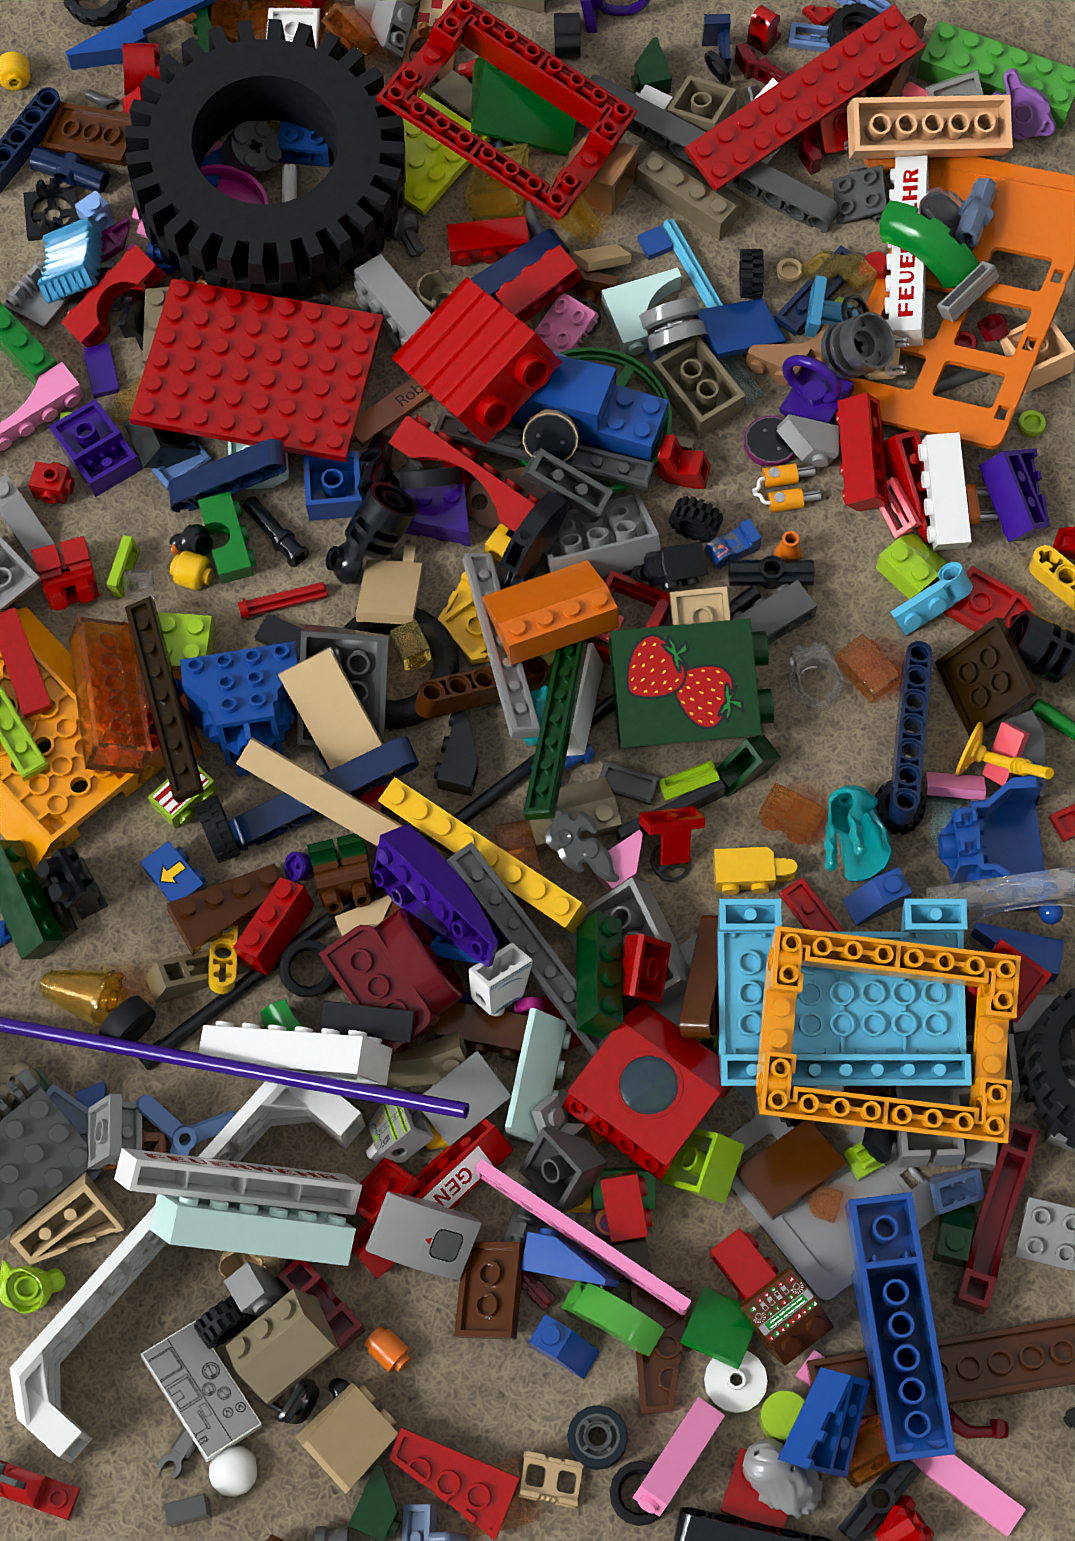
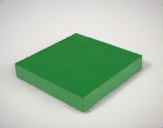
M703 1287L680 1343L738 1370L754 1329L739 1305L741 1303Z

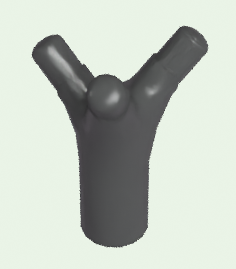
M88 89L85 93V98L99 105L101 109L109 110L108 106L110 104L120 103L116 98H108L91 89Z

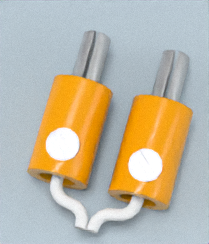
M796 463L762 468V477L757 480V487L752 489L753 496L759 497L763 504L769 505L770 513L804 508V502L821 500V492L819 490L803 493L800 487L768 492V501L758 491L761 488L762 481L764 482L765 489L798 484L799 478L815 475V467L797 468Z

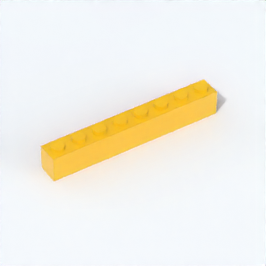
M393 778L378 799V802L391 813L452 854L457 853L472 842L511 894L573 935L576 927L580 925L589 912V909L572 895L397 778Z

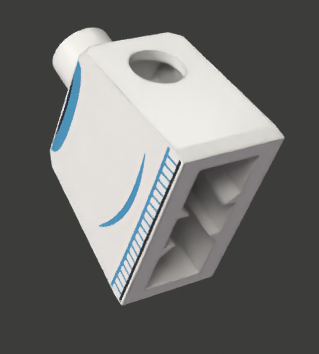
M510 943L496 952L492 966L486 967L480 962L469 969L472 999L489 1015H502L505 1012V1007L523 996L533 960L514 943Z

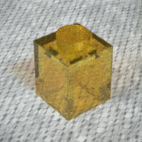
M416 619L389 631L391 643L405 671L411 668H421L431 660L430 647Z

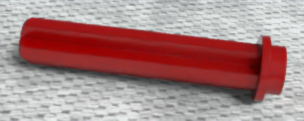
M324 582L247 601L243 598L242 602H238L241 618L251 620V616L324 599L328 593Z

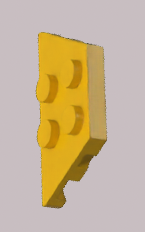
M465 571L461 575L458 587L449 597L447 607L442 610L438 620L447 628L456 647L474 665L490 662Z

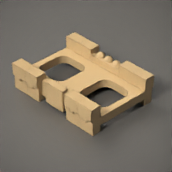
M524 1451L520 1486L516 1497L532 1501L539 1499L545 1502L550 1501V1503L556 1501V1506L575 1509L578 1506L579 1488L584 1465L574 1460L563 1459L561 1461V1459L552 1457L545 1458V1454ZM530 1464L542 1466L545 1469L543 1486L540 1488L526 1484V1473ZM560 1471L575 1474L576 1482L572 1494L557 1490V1480Z

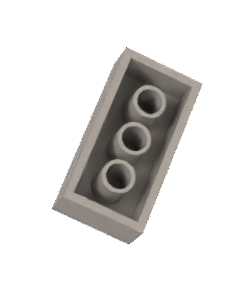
M379 254L354 270V287L358 295L356 301L363 311L368 310L369 313L383 315L384 322L382 328L387 333V340L394 349L397 347L400 349L429 318L431 313L382 254Z

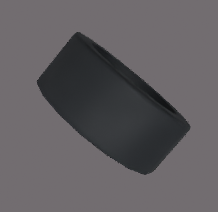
M304 940L295 943L284 952L279 964V975L282 984L289 992L299 997L310 998L322 994L331 987L335 978L326 964L323 979L318 984L310 987L298 984L292 978L290 972L291 962L296 955L304 951H311L319 955L321 951L327 948L326 945L318 941Z
M140 996L130 997L107 1016L98 1033L103 1036L137 1042L154 1023L156 1011Z
M645 1461L630 1462L621 1467L612 1479L609 1491L611 1505L617 1516L626 1523L636 1526L652 1524L660 1519L668 1508L667 1505L659 1517L654 1513L633 1512L622 1501L621 1489L626 1479L634 1474L647 1475L654 1465Z

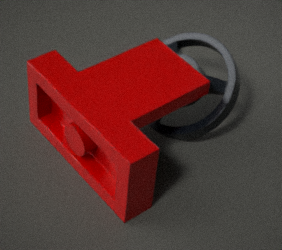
M695 806L639 813V824L649 835L661 834V843L653 849L650 857L653 872L664 881L674 882L680 880L688 873L691 866V830L705 828V816ZM661 847L660 864L662 866L657 869L655 854ZM677 867L685 869L682 875L675 878L667 877L661 873L666 868L670 870Z

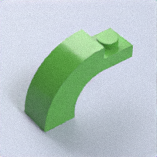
M576 1281L561 1306V1309L568 1314L595 1325L618 1339L628 1348L648 1357L665 1330L635 1307L591 1283L583 1284Z

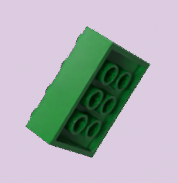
M479 56L473 65L471 132L568 156L571 150L576 120Z

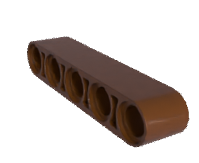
M537 656L522 662L530 692L542 687L548 671L547 662ZM491 665L423 682L420 685L415 702V711L424 718H435L500 702Z
M702 915L700 919L680 1015V1032L683 1038H714L717 1033L718 915Z

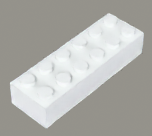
M216 1021V1026L203 1025L198 1052L201 1054L363 1084L387 1085L392 1048L381 1044L382 1039L367 1037L365 1032L349 1030L348 1035H340L338 1030L322 1028L321 1033H313V1029L306 1027H295L294 1031H286V1027L279 1025H268V1029H260L259 1025L242 1023V1027L239 1028L234 1027L233 1023Z

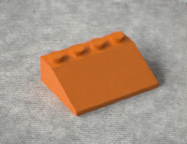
M588 560L482 596V601L511 665L619 628L618 607L607 585Z

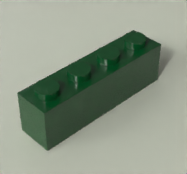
M0 840V912L21 959H42L63 943L65 939L21 841Z
M596 910L576 927L577 1030L603 1039L623 1023L622 920Z

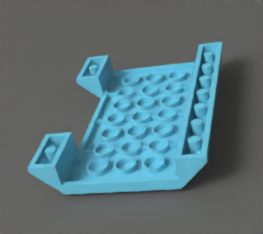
M719 899L717 953L718 1041L721 1086H756L766 963L775 927L782 926L781 899ZM904 899L900 932L831 933L964 949L963 931L968 929L967 899ZM801 966V973H804L802 992L797 994L792 1054H797L795 1074H792L791 1086H972L971 1054H967L965 986Z

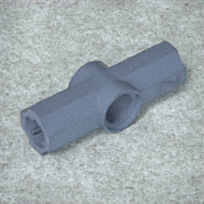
M978 178L972 186L969 197L958 210L961 220L955 235L959 245L964 242L967 247H975L979 243L984 227L993 218L994 210L991 209L997 190L995 188L996 182L991 178Z

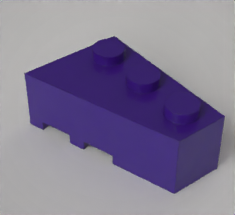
M1037 448L1003 451L979 465L982 480L987 486L993 508L998 514L1002 531L1007 537L1008 542L1028 539L1050 527L1045 495H1040L1038 481L1042 479L1041 471H1036L1034 458L1038 456Z

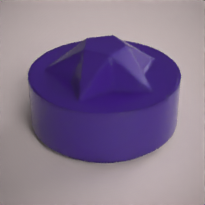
M291 852L286 857L284 871L288 879L291 881H305L309 878L312 871V863L307 853Z

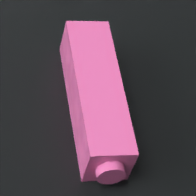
M700 1397L696 1399L632 1497L648 1513L661 1516L725 1417L723 1413Z

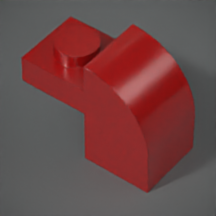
M665 435L663 444L658 448L659 464L656 471L657 475L669 484L692 489H705L711 467L705 452L683 450L676 435Z

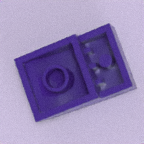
M96 399L48 426L62 450L95 497L142 470L136 454L126 443L119 429Z

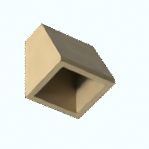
M353 1383L343 1390L295 1436L345 1494L398 1435V1432L393 1428L397 1423L385 1409L379 1412L373 1406L372 1402L376 1398L364 1385L358 1389Z

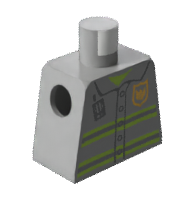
M397 1087L394 1088V1089H396V1090L405 1091V1090L400 1089V1088H397ZM382 1104L369 1122L368 1127L374 1142L366 1150V1154L375 1163H380L384 1158L398 1163L405 1162L434 1138L427 1117L420 1110Z

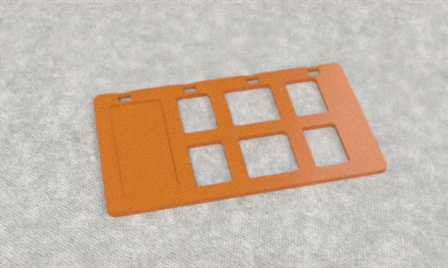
M933 157L928 162L929 195H943L949 198L958 209L969 197L972 186L978 178H991L996 182L995 188L997 192L991 209L994 210L993 218L984 227L979 243L972 250L979 264L982 261L989 263L995 251H1003L1050 261L1051 266L1039 291L994 283L981 297L976 299L1031 311L1013 356L1007 357L955 345L970 309L969 307L954 322L943 318L934 339L924 338V345L908 346L900 349L901 354L926 360L913 389L907 390L857 377L846 381L853 382L854 391L850 397L867 392L880 400L882 424L910 431L918 430L919 433L927 435L960 432L961 443L991 450L997 449L1004 442L1010 422L1017 410L1037 361L1041 346L1046 339L1066 290L1068 280L1075 268V176L981 157ZM926 268V289L950 293L956 288H943L933 272ZM888 270L886 275H891V270ZM1055 273L1063 274L1060 284L1052 282ZM886 277L885 279L876 280L866 303L869 312L877 313L881 317L885 311V297H890V292H886ZM1027 340L1036 342L1032 351L1024 350ZM955 365L1003 376L1004 380L993 406L985 408L933 395L945 366ZM999 409L1008 410L1004 420L996 419Z

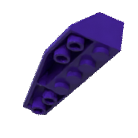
M409 824L381 834L372 875L375 884L381 887L396 905L413 913L424 926L486 967L492 966L498 942L479 903L457 872Z

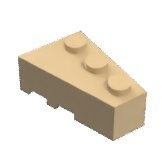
M85 1172L11 1232L10 1242L31 1265L66 1252L69 1248L85 1242L88 1244L96 1241L98 1237L112 1232L123 1231L124 1218Z

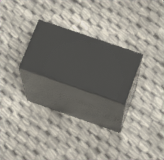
M204 1494L164 1504L167 1525L173 1528L212 1518L209 1497Z

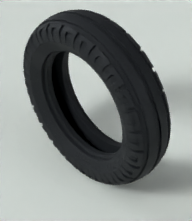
M416 608L413 625L357 622L355 616L343 627L382 635L403 633L417 638L427 646L434 659V668L429 680L459 673L458 650L451 634L437 618L422 609ZM418 692L404 699L386 700V729L411 727L429 719L418 715L415 711L414 706Z

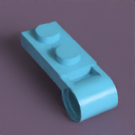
M950 562L945 564L938 572V578L940 579L938 582L891 611L892 616L905 636L970 594L973 585L960 563Z

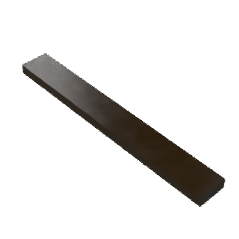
M149 596L126 606L125 610L172 796L179 803L203 793L204 789L154 599Z

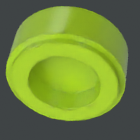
M1035 410L1023 412L1017 423L1019 432L1030 438L1040 436L1046 426L1045 417Z

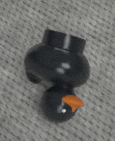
M201 524L188 525L182 533L174 534L169 542L171 552L174 555L180 554L183 551H192L205 556L210 553L213 547V540L209 532Z

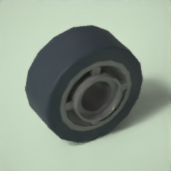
M601 1405L586 1407L578 1412L570 1422L567 1433L569 1450L574 1459L584 1465V1467L594 1470L607 1469L616 1464L625 1453L628 1441L626 1424L621 1416L609 1407ZM596 1429L602 1430L607 1436L606 1442L601 1446L591 1444L588 1439L591 1431Z

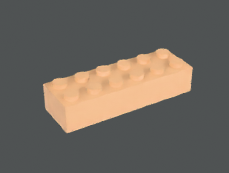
M1010 95L853 98L847 106L849 159H885L928 155V158L1005 156L1013 148Z

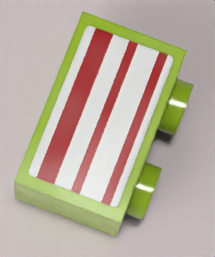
M199 766L198 770L204 789L203 793L177 803L173 799L169 780L167 779L148 796L151 806L175 829L180 824L184 826L193 819L194 811L196 810L195 803L216 795L217 787L214 780Z

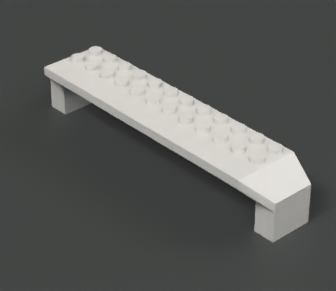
M264 1082L198 1157L240 1162L271 1126L312 1122L346 1149L364 1129L365 1123L361 1112L340 1095ZM155 1205L10 1367L17 1419L59 1458L70 1464L93 1438L61 1410L60 1364L167 1244L166 1241L150 1230Z

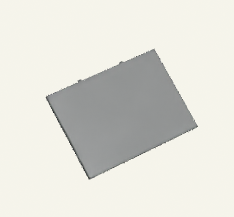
M476 1051L423 1093V1095L469 1103L468 1117L463 1119L431 1112H422L450 1147L507 1101L511 1095L483 1057Z

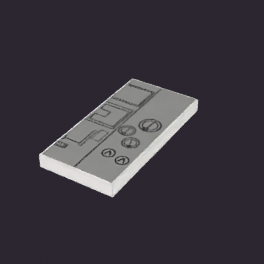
M193 1321L141 1353V1358L204 1459L208 1462L227 1448L232 1447L260 1429L262 1423L215 1350L207 1348L194 1328L196 1321Z

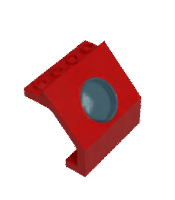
M641 1001L623 1018V1023L611 1032L567 1090L569 1094L562 1108L661 1181L683 1145L720 1097L724 1099L733 1086H721L718 1055L695 1038H683L677 1025L647 1003Z

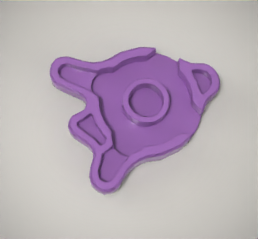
M1008 69L1003 76L1007 90L1006 93L994 92L992 95L1011 96L1012 137L1024 140L1025 138L1040 135L1050 136L1056 129V122L1052 117L1048 98L1037 88L1024 83L1017 69Z

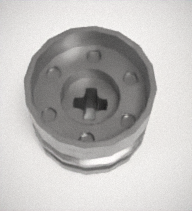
M865 312L830 326L824 332L821 341V354L825 365L833 370L838 378L846 380L887 366L893 359L895 352V337L890 325L883 317L873 312Z

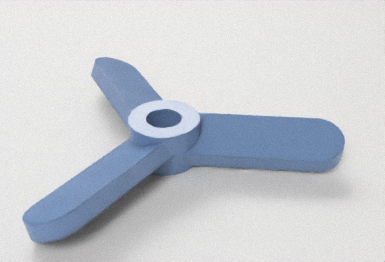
M150 1095L140 1096L136 1102L137 1110L169 1138L172 1144L170 1154L188 1156L189 1151L197 1142L217 1136L237 1114L236 1111H228L187 1126L177 1120ZM186 1133L187 1139L180 1143V1135Z

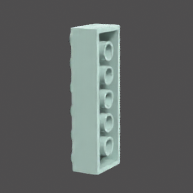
M157 1194L150 1230L171 1245L348 1266L356 1228L347 1224L346 1218L334 1215L331 1212H307L303 1209H284L275 1206Z

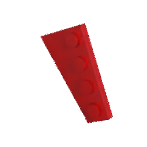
M401 1427L388 1459L419 1483L424 1484L441 1500L451 1505L463 1517L477 1525L496 1541L521 1477Z

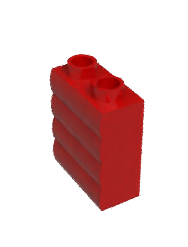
M468 277L454 289L392 356V359L423 390L485 445L498 431L508 425L512 416L537 389L547 383L550 375L562 363L533 330Z

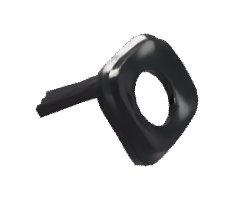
M303 1378L295 1387L284 1407L277 1402L271 1405L266 1404L257 1394L254 1398L278 1412L276 1416L278 1422L301 1424L311 1414L318 1400L320 1390L314 1380ZM306 1395V1398H305V1400H304L302 1406H301V1407L299 1408V1410L296 1412V1410H297V1408H298V1406H299V1404H300L302 1398Z

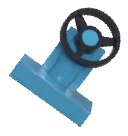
M816 275L810 291L804 336L815 337L819 327H823L824 324L832 326L860 315L861 310H863V313L869 312L868 306L857 295L846 297L842 303L824 300L827 277ZM850 299H854L859 303V305L857 307H852V305H849L848 302L850 301Z

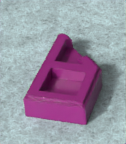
M128 217L102 231V238L100 239L103 241L101 244L103 246L101 249L103 255L99 256L102 259L101 263L124 250L131 224Z

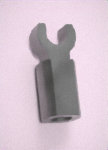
M185 1427L171 1446L172 1452L163 1456L157 1466L163 1470L167 1463L174 1462L176 1469L171 1475L174 1479L180 1477L184 1468V1460L186 1458L189 1460L197 1448Z

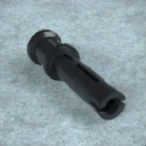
M251 496L245 500L242 505L244 511L270 537L273 548L276 551L282 552L291 567H296L308 557L309 549L306 546H301L295 539V534L291 530L284 529L256 496Z

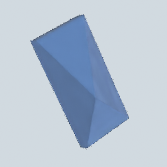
M980 1168L945 1172L932 1175L930 1189L936 1215L984 1199L985 1192Z

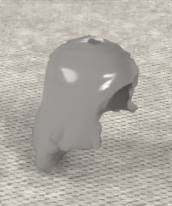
M773 1438L756 1441L748 1447L742 1466L746 1480L759 1493L758 1500L767 1504L771 1510L773 1508L776 1510L781 1509L787 1515H794L796 1519H800L803 1515L813 1514L818 1506V1502L822 1499L823 1481L818 1472L778 1460L784 1446L781 1442Z

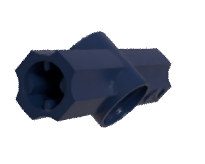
M38 146L37 148L34 147L30 154V168L54 177L60 184L66 183L70 187L77 185L91 191L96 190L99 194L104 192L109 184V171L85 163L75 153L66 152L62 155Z

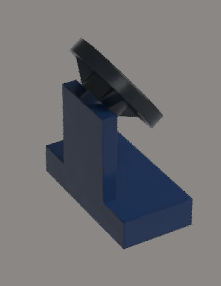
M704 14L701 37L702 46H718V54L709 50L704 54V59L710 72L722 84H726L731 80L729 72L731 61L730 14Z

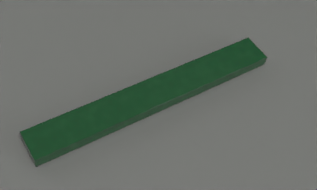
M589 638L556 650L523 811L526 820L555 818Z

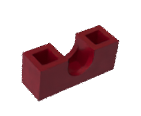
M294 1260L277 1275L289 1291L296 1289L317 1297L337 1345L342 1352L366 1331L360 1320L334 1294L308 1261Z

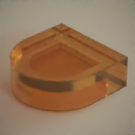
M819 1187L809 1197L808 1207L810 1212L816 1218L834 1224L844 1192L829 1187Z

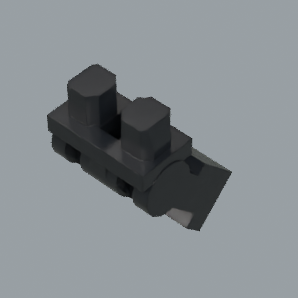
M58 848L51 857L43 859L37 865L36 870L40 878H50L53 884L49 888V895L52 901L62 902L66 909L75 907L82 920L108 906L97 883L94 882L95 879L83 857H79L76 848Z

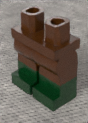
M355 833L336 838L342 866H340L333 839L307 845L323 908L326 907L329 914L341 912L344 909L343 903L353 900L355 906H368L371 904V896L375 895L364 838Z

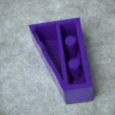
M464 483L402 489L413 498L418 506V512L405 534L436 538L439 541L445 542L446 540L461 543L464 546L470 547Z

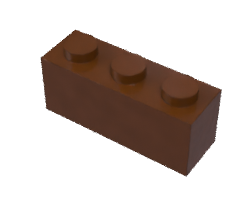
M456 1002L440 1014L435 1028V1039L460 1031L466 1046L470 1047V1052L478 1051L480 1055H486L487 1051L499 1053V1057L502 1059L515 1061L517 1057H520L528 1016L506 1011L500 1016H492L480 1006Z

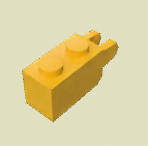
M768 847L714 849L713 854L715 891H722L724 895H735L740 890H751L754 894L767 893L769 889H774L775 883L792 882L795 879L798 868L797 863L793 859L774 858V852Z

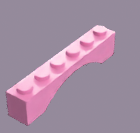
M63 362L41 374L35 388L25 403L15 413L0 422V451L8 449L12 442L21 436L26 437L32 434L40 424L53 421L58 413L67 407L73 408L77 406L84 397L80 384Z

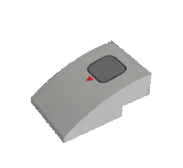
M387 1191L365 1250L420 1271L460 1280L482 1223L470 1213L445 1208L438 1202Z

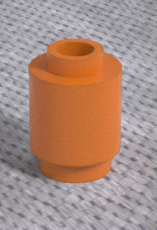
M377 1327L364 1343L368 1348V1353L389 1373L394 1370L398 1373L401 1372L411 1360V1357L408 1356L411 1349L389 1328Z

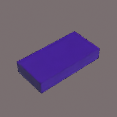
M109 343L84 348L83 353L93 397L99 398L120 393Z

